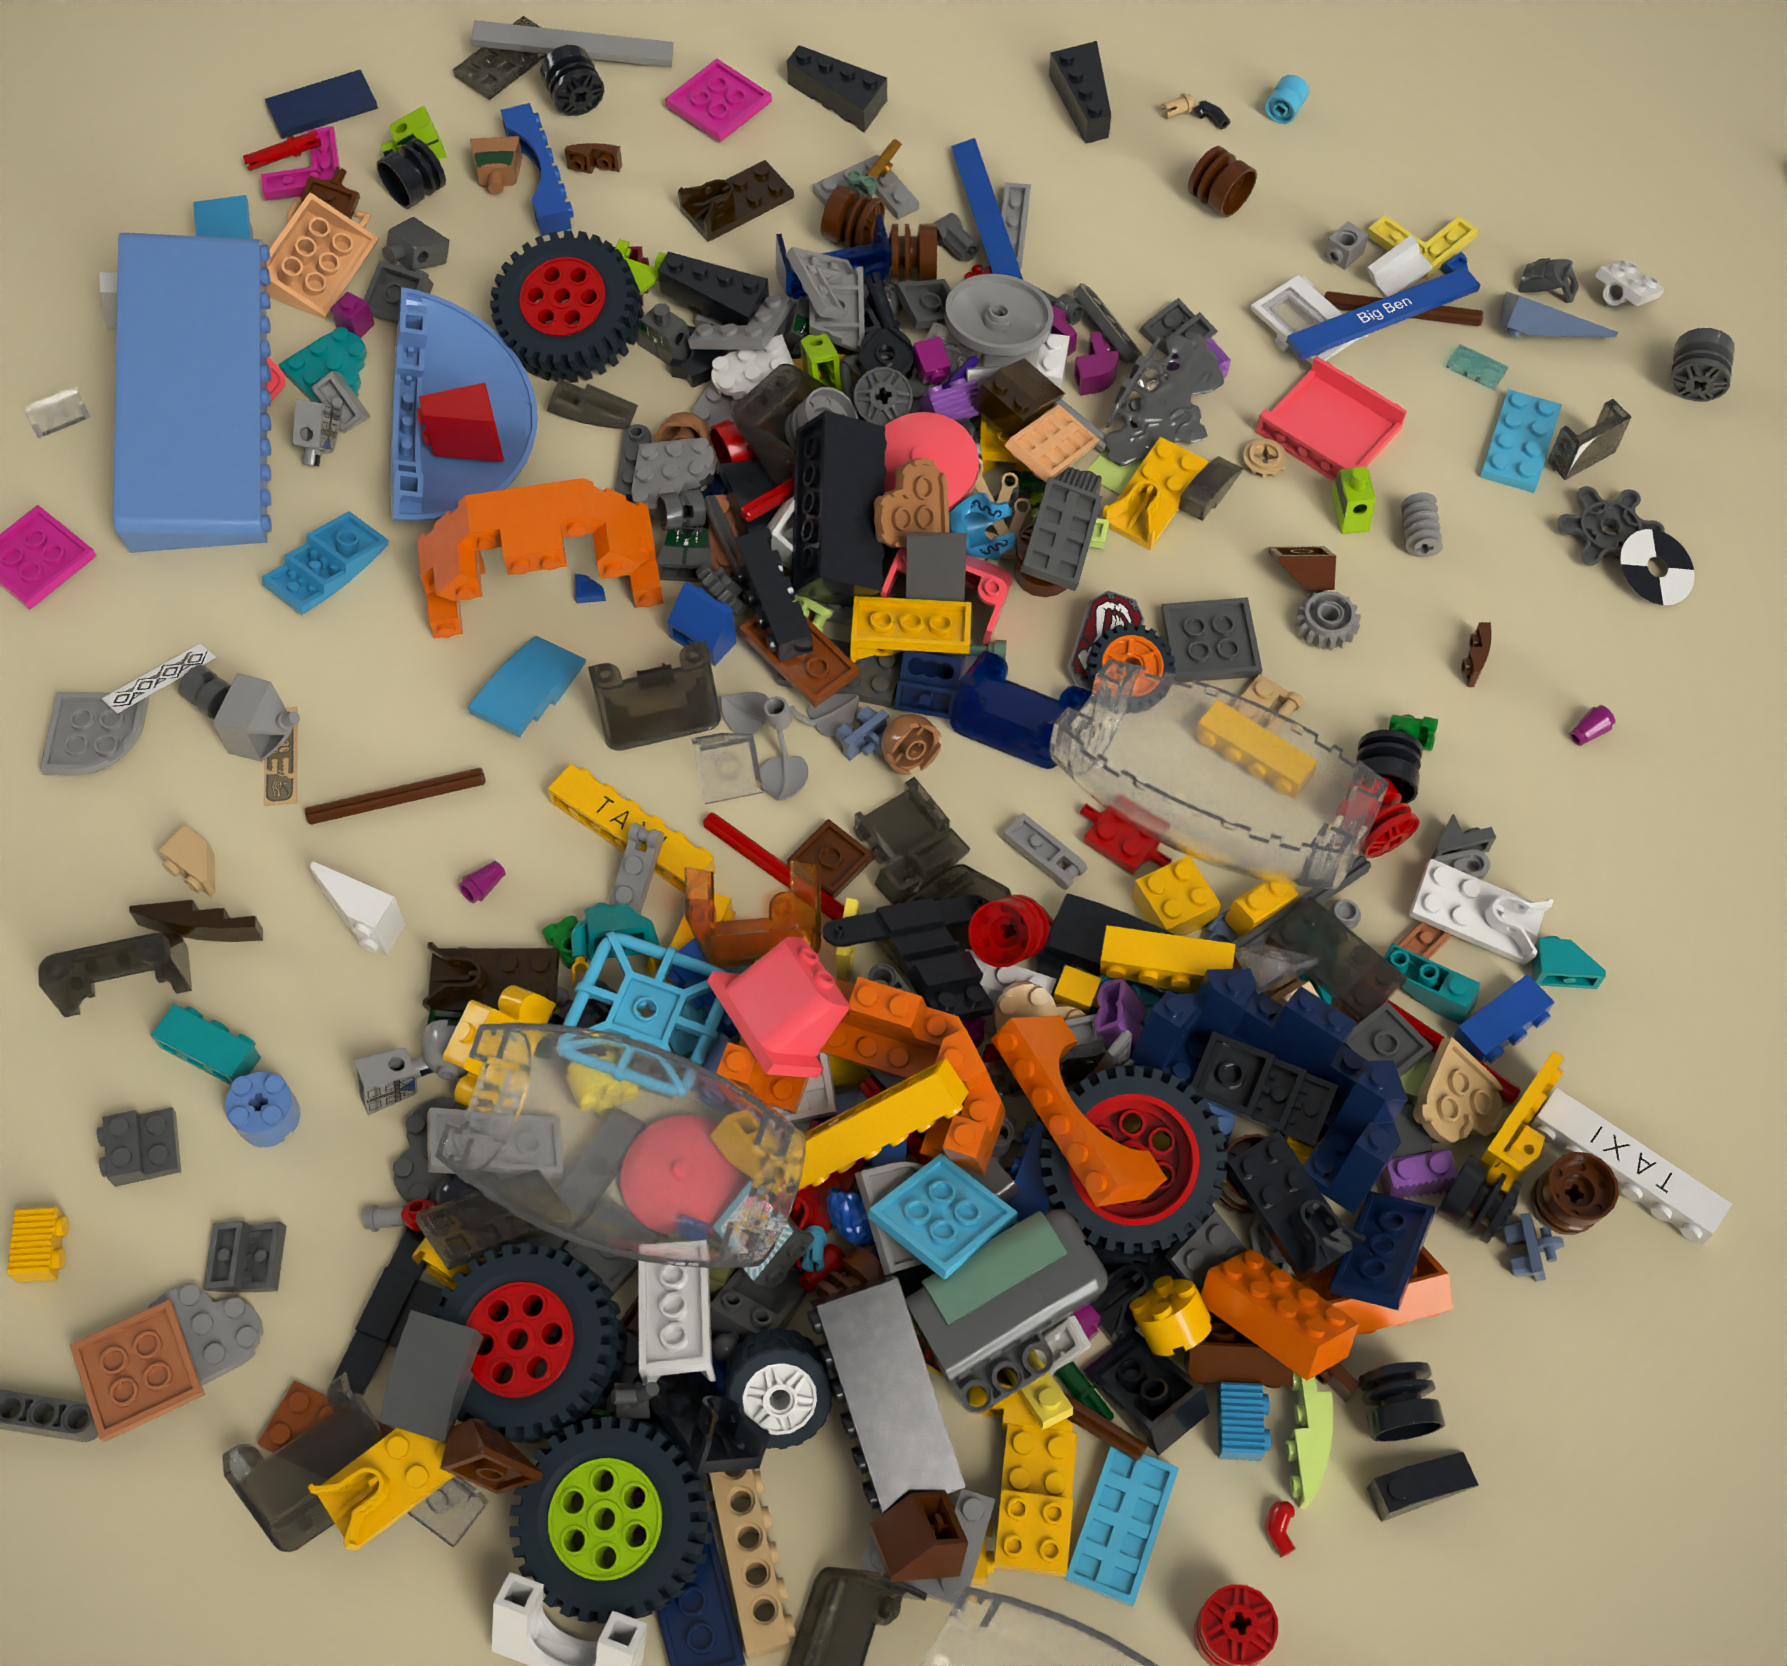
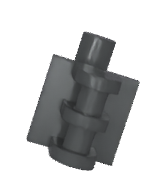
M643 1382L614 1383L613 1390L606 1399V1411L608 1414H615L616 1418L649 1419V1399L659 1393V1386L655 1382H649L646 1385H643Z

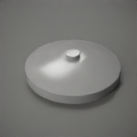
M982 274L961 281L948 294L944 311L946 325L959 342L977 352L1002 357L1026 354L1040 347L1050 335L1054 317L1050 301L1037 287L1017 277L1003 274Z

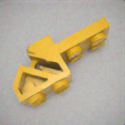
M1007 1425L993 1568L1066 1577L1073 1510L1072 1492L1077 1433Z

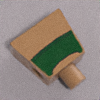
M519 136L470 139L479 185L481 187H488L491 193L500 194L503 192L504 186H513L517 183L522 162Z

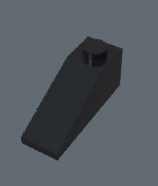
M1459 1452L1407 1466L1374 1478L1367 1486V1491L1382 1522L1475 1488L1479 1484L1464 1452Z

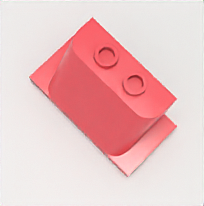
M786 937L741 974L713 971L707 979L709 986L764 1072L769 1075L818 1078L824 1068L816 1056L851 1006L836 986L833 976L825 970L819 961V956L810 948L804 938Z

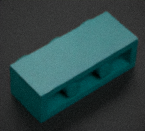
M173 1004L151 1034L159 1048L229 1085H232L236 1078L250 1074L261 1059L255 1049L256 1043L243 1034H239L237 1037L229 1033L230 1030L216 1020L210 1023L202 1019L203 1015L189 1006L183 1009Z

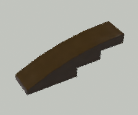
M193 900L129 906V912L139 926L164 934L205 941H263V928L256 916L230 918L225 908L199 910Z

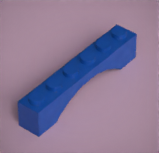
M530 103L501 109L506 136H519L522 153L532 160L541 173L537 191L532 197L534 215L541 235L545 236L551 232L572 229L570 218L574 217L570 201L565 202L567 193L564 184L558 183V181H561L557 165L552 166L554 157L551 148H546L548 145L546 133L544 130H539V128H542L538 112L533 113Z

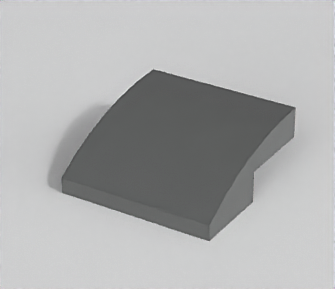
M1179 298L1142 325L1139 330L1152 344L1160 336L1161 341L1158 349L1167 356L1169 355V351L1166 348L1167 340L1171 335L1179 333L1184 337L1190 338L1201 334L1202 338L1208 340L1218 332L1201 312L1194 315Z
M244 1221L213 1224L204 1290L214 1292L278 1291L286 1225L281 1222L249 1225Z

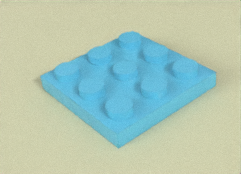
M940 1153L869 1209L868 1218L945 1280L984 1243L1016 1222L1017 1211Z

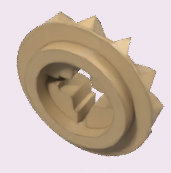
M1256 439L1245 447L1242 459H1244L1245 468H1250L1252 474L1260 473L1263 478L1267 474L1275 477L1279 471H1283L1285 468L1287 452L1281 444L1274 440ZM1263 452H1266L1267 463L1262 462L1261 456H1263Z

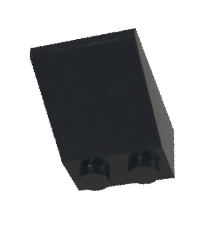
M1136 1330L1129 1333L1083 1370L1084 1375L1093 1385L1097 1386L1098 1392L1135 1436L1145 1442L1158 1456L1210 1413L1204 1388L1167 1356L1154 1354L1150 1350L1145 1338Z

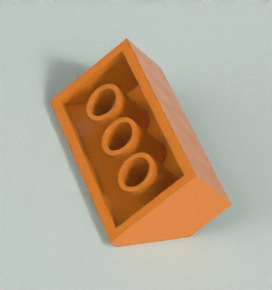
M1424 1246L1422 1247L1399 1311L1331 1293V1282L1338 1265L1321 1269L1310 1278L1300 1282L1358 1322L1359 1325L1355 1335L1371 1334L1381 1328L1393 1325L1400 1326L1411 1320L1435 1317L1442 1312L1453 1310L1449 1273Z

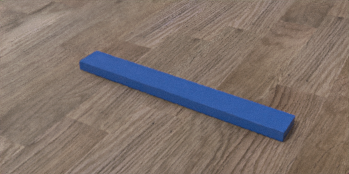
M972 138L951 146L993 274L1009 275L1023 280L976 139Z

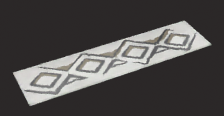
M198 644L103 697L102 700L116 713H119L183 677L191 668L197 665H204L215 659L216 656L203 645Z

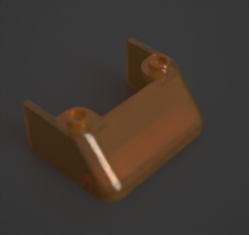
M790 860L791 891L779 892L773 896L769 904V918L716 922L714 872L685 867V918L705 960L717 967L753 965L786 937L804 938L810 948L818 954L821 948V864Z

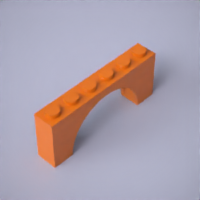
M1061 1015L1011 1018L991 1038L1096 1207L1146 1199L1167 1180V1177L1150 1151L1131 1149L1112 1140L1097 1129L1082 1114L1071 1099L1061 1078L1059 1060L1078 1041Z

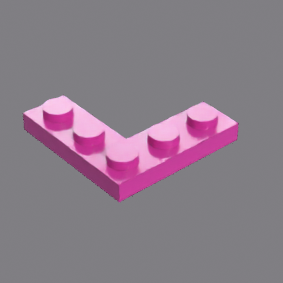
M334 126L308 130V133L316 130L318 133L316 138L320 137L322 144L320 147L310 149L312 167L261 174L265 200L302 195L309 176L322 180H332L336 167H340Z

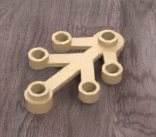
M979 458V474L975 489L977 493H986L990 501L995 502L981 473L983 472L984 465ZM1008 472L1001 478L1002 488L996 503L1009 502L1013 489L1018 485L1016 474ZM1007 476L1014 478L1015 484L1009 487L1005 484L1004 479ZM1019 498L1015 501L1013 505L1015 514L1009 530L1004 519L993 523L997 534L985 531L986 536L993 540L995 537L1014 532L1017 545L1018 535L1025 515L1031 509L1029 500ZM1019 502L1026 503L1027 510L1025 512L1018 511L1017 504ZM1016 547L1012 550H1007L1001 557L1005 559L1016 558Z

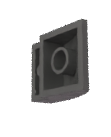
M411 1310L390 1370L380 1423L446 1443L450 1427L454 1426L474 1376L470 1370L483 1336L476 1329Z

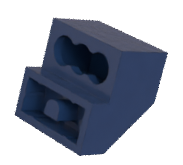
M904 650L894 709L952 719L962 682L966 654Z

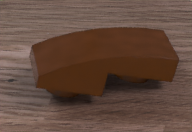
M583 143L569 145L565 148L568 169L592 174L595 167L620 172L623 166L620 146L602 143Z
M1479 622L1475 634L1470 636V650L1467 657L1463 658L1461 664V672L1463 676H1466L1468 687L1475 686L1488 658L1492 635L1491 622Z

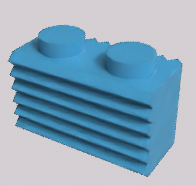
M1220 1382L1217 1388L1219 1459L1261 1461L1265 1451H1270V1429H1264V1415H1269L1270 1403L1269 1395L1263 1394V1384Z

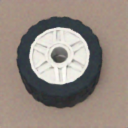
M776 1327V1329L766 1328L758 1333L747 1336L743 1342L738 1343L733 1349L732 1355L728 1357L726 1362V1370L723 1374L725 1397L741 1406L743 1412L763 1429H768L770 1437L767 1449L779 1448L780 1450L803 1444L805 1440L811 1439L816 1435L820 1427H823L832 1408L833 1389L830 1384L831 1380L828 1369L822 1362L818 1347L813 1344L810 1338L801 1335L800 1332L793 1329L787 1330Z

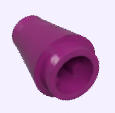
M1603 705L1591 707L1569 735L1575 744L1582 746L1611 731L1612 725L1616 722L1615 717Z
M493 861L463 876L462 882L459 883V890L471 903L483 901L502 877L506 875L505 870L500 863Z

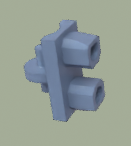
M866 706L856 716V721L861 727L855 730L848 723H844L836 730V738L843 746L844 757L851 761L861 752L866 756L871 752L879 756L882 755L881 736L888 725L886 719L889 718V714L882 709L877 713Z
M1531 1213L1520 1214L1521 1221H1515L1504 1226L1508 1246L1526 1243L1528 1253L1510 1256L1513 1273L1515 1276L1523 1277L1534 1275L1536 1281L1546 1280L1540 1252H1545L1547 1262L1556 1261L1555 1250L1564 1247L1563 1238L1552 1236L1550 1227L1540 1228L1542 1238L1537 1239Z

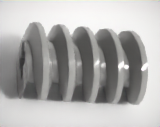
M1418 492L1412 494L1401 505L1405 546L1411 555L1417 557H1430L1438 554L1443 549L1442 535L1439 532L1441 527L1438 523V507L1435 504L1437 500L1430 493Z

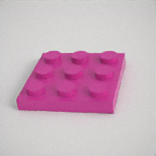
M718 58L665 98L666 107L719 142L723 141L772 102L771 93Z
M37 505L0 534V586L30 610L95 558L96 554L90 546Z

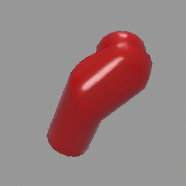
M1288 1501L1275 1502L1269 1509L1265 1523V1531L1280 1558L1296 1550L1286 1532L1290 1518H1293L1295 1515L1294 1506Z

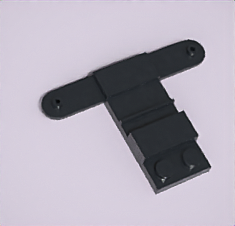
M966 895L934 901L932 898L877 907L876 912L832 920L823 927V938L827 943L836 947H847L885 939L915 992L923 997L926 1006L958 1016L961 1021L991 1015L995 1008L980 984L984 974L970 951L961 952L959 950L960 942H955L947 930V927L970 923L971 917L978 908L989 903L982 896Z
M436 1214L433 1223L426 1229L416 1231L407 1227L388 1267H385L355 1328L356 1333L332 1380L331 1394L336 1401L344 1405H350L362 1398L387 1346L398 1347L411 1310L440 1318L431 1314L434 1304L444 1307L448 1299L439 1295L443 1289L420 1281L427 1263L421 1260L418 1265L411 1257L436 1222H441ZM498 1310V1322L504 1320L508 1313ZM520 1334L516 1339V1347L522 1334ZM492 1337L484 1341L482 1345L483 1355L488 1354L492 1350L494 1345ZM507 1367L504 1368L503 1371H502V1373H501V1380H502V1378H503V1375H504V1373H505Z

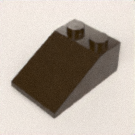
M1023 358L999 369L981 385L973 405L1008 436L1012 437L1041 417L1064 397L1065 393Z

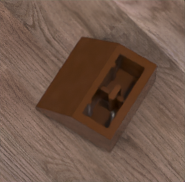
M946 1490L911 1493L870 1524V1532L890 1582L960 1577L968 1540Z

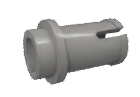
M372 1205L370 1209H365L363 1213L365 1229L378 1232L379 1228L407 1227L401 1217V1212L406 1205L388 1208H378L377 1205Z

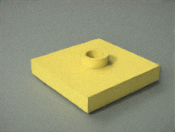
M846 898L843 918L859 915V901L853 898ZM856 945L847 947L834 946L837 949V979L848 982L851 977Z

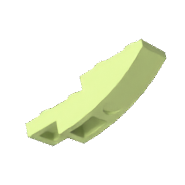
M1294 1372L1291 1390L1297 1391L1298 1404L1294 1406L1296 1425L1302 1426V1428L1294 1429L1289 1440H1286L1285 1452L1287 1461L1293 1462L1294 1476L1290 1477L1292 1497L1298 1498L1299 1508H1306L1317 1492L1327 1467L1333 1436L1332 1391H1317L1315 1376L1306 1381Z

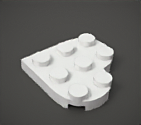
M782 334L773 337L764 350H736L725 356L717 357L712 362V382L719 395L722 396V393L733 396L734 400L748 398L752 405L756 403L760 406H766L767 410L781 408L792 401L791 396L800 388L797 371Z

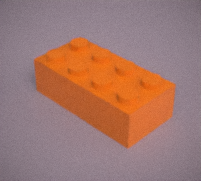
M1251 1248L1208 1269L1201 1293V1298L1208 1310L1306 1381L1349 1356L1359 1325L1358 1322L1347 1316L1343 1310L1334 1307L1321 1298L1317 1292L1307 1288L1288 1272L1281 1270L1265 1259L1262 1254Z

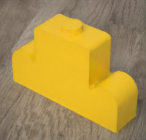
M516 985L508 986L501 993L498 1001L499 1011L475 1000L469 1001L443 1053V1060L468 1071V1074L459 1080L455 1088V1099L460 1105L473 1111L504 1113L556 1003Z

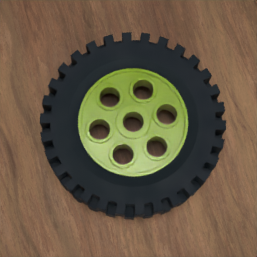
M601 1417L600 1420L592 1418L583 1420V1425L572 1424L564 1428L565 1435L554 1434L547 1440L550 1445L548 1449L539 1448L532 1457L538 1461L535 1466L543 1473L542 1480L514 1490L513 1494L521 1496L522 1499L520 1505H511L509 1516H519V1525L509 1526L510 1537H519L520 1545L512 1547L514 1558L524 1557L526 1564L519 1567L523 1577L532 1576L535 1582L544 1585L543 1593L547 1596L543 1602L550 1608L561 1607L559 1613L566 1617L578 1616V1621L606 1624L612 1611L634 1619L643 1618L653 1614L652 1611L661 1610L670 1605L669 1600L671 1598L680 1597L686 1591L683 1587L686 1582H693L699 1572L694 1570L696 1565L705 1563L708 1553L702 1550L704 1544L712 1543L713 1533L707 1532L708 1522H715V1511H708L707 1502L714 1501L712 1491L704 1490L703 1483L709 1480L706 1473H695L669 1432L663 1428H656L655 1424L616 1417ZM610 1471L613 1475L614 1483L610 1490L605 1491L601 1485V1478L605 1472ZM638 1487L645 1493V1501L639 1508L635 1507L632 1502V1494ZM577 1492L584 1499L583 1507L578 1513L573 1510L571 1505L572 1498ZM607 1509H611L615 1515V1522L610 1529L605 1528L602 1523V1516ZM639 1525L644 1527L647 1535L644 1544L638 1546L633 1539L634 1530ZM578 1530L585 1537L584 1546L579 1551L574 1548L572 1543L573 1535ZM608 1547L613 1548L616 1553V1561L611 1568L603 1560L604 1552Z

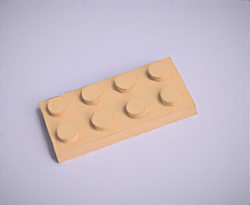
M1058 404L1012 436L1005 444V447L1015 459L1022 461L1029 467L1037 478L1047 482L1049 477L1054 479L1091 451L1100 439Z

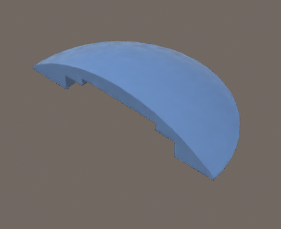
M401 287L391 416L390 498L392 520L406 522L439 520L447 511L453 512L458 507V501L465 495L504 490L517 478L533 448L537 432V403L532 384L520 359L512 348L505 344L503 338L488 324L471 312L448 300L422 291ZM485 382L504 461L494 462L434 456L432 446L425 445L422 429H425L426 425L420 426L416 412V409L421 408L419 396Z

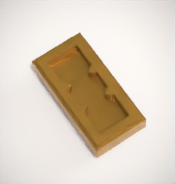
M893 139L866 176H873L875 179L879 175L885 177L893 166L890 161L902 143L897 139Z

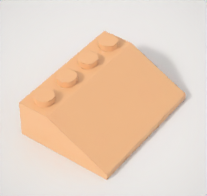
M310 192L269 249L270 261L266 262V268H268L270 273V285H266V292L275 300L325 319L331 310L330 308L339 299L379 238Z

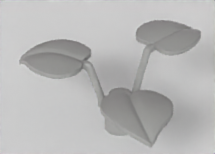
M759 692L721 696L723 716L730 729L736 734L753 736L760 731L762 723H769L771 727L776 729L782 758L773 757L765 761L759 769L758 779L766 793L774 799L781 801L789 799L800 792L808 779V766L805 760L800 756L788 758L783 730L791 724L792 715L809 726L816 725L818 732L824 736H836V730L844 723L852 726L859 704V697L856 694H833L816 708L810 704L807 710L810 717L808 719L799 713L795 706L789 707L787 701L779 696L769 699L765 694Z

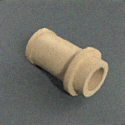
M1183 93L1177 99L1162 103L1161 111L1171 108V110L1162 113L1164 118L1169 119L1184 112L1190 113L1195 108L1193 96Z

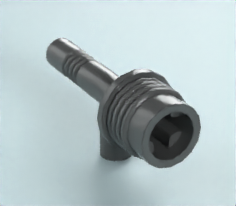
M1038 288L1048 298L1051 306H1056L1066 311L1065 322L1075 325L1081 320L1084 307L1072 299L1070 295L1062 294L1059 298H1056Z

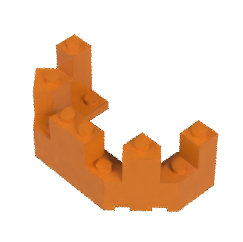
M585 478L465 495L458 501V507L453 512L447 511L434 523V529L429 534L423 533L417 539L420 574L426 592L429 624L434 638H449L454 635L463 634L459 600L466 601L483 597L480 574H485V566L481 550H491L497 547H502L507 574L521 575L533 571L567 567L563 538L579 537L593 533L600 579L630 575L635 608L664 604L658 565L656 564L657 559L648 505L639 501L636 504L626 500L625 495L608 488L600 490L594 487L592 481Z
M858 977L855 984L834 978L836 986L851 1007L819 1053L903 1080L947 1058L969 1093L962 1103L963 1109L959 1113L948 1119L942 1116L936 1119V1122L927 1129L919 1153L921 1156L931 1159L942 1153L960 1168L985 1176L1006 1111L988 1071L960 1018L927 1007L923 997L862 977ZM742 1036L738 1045L727 1042L716 1075L735 1095L793 1114L797 1113L809 1080L807 1077L766 1074Z

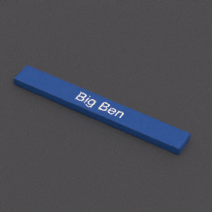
M1464 267L1287 336L1286 343L1297 357L1303 360L1475 293L1479 290L1481 284Z

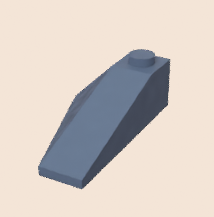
M1507 291L1504 295L1500 325L1507 327L1506 333L1521 338L1523 333L1530 336L1617 337L1618 335L1617 331Z

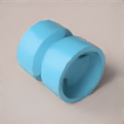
M1288 74L1283 76L1276 85L1274 92L1266 101L1265 111L1267 115L1277 123H1290L1309 95L1307 83L1296 75Z

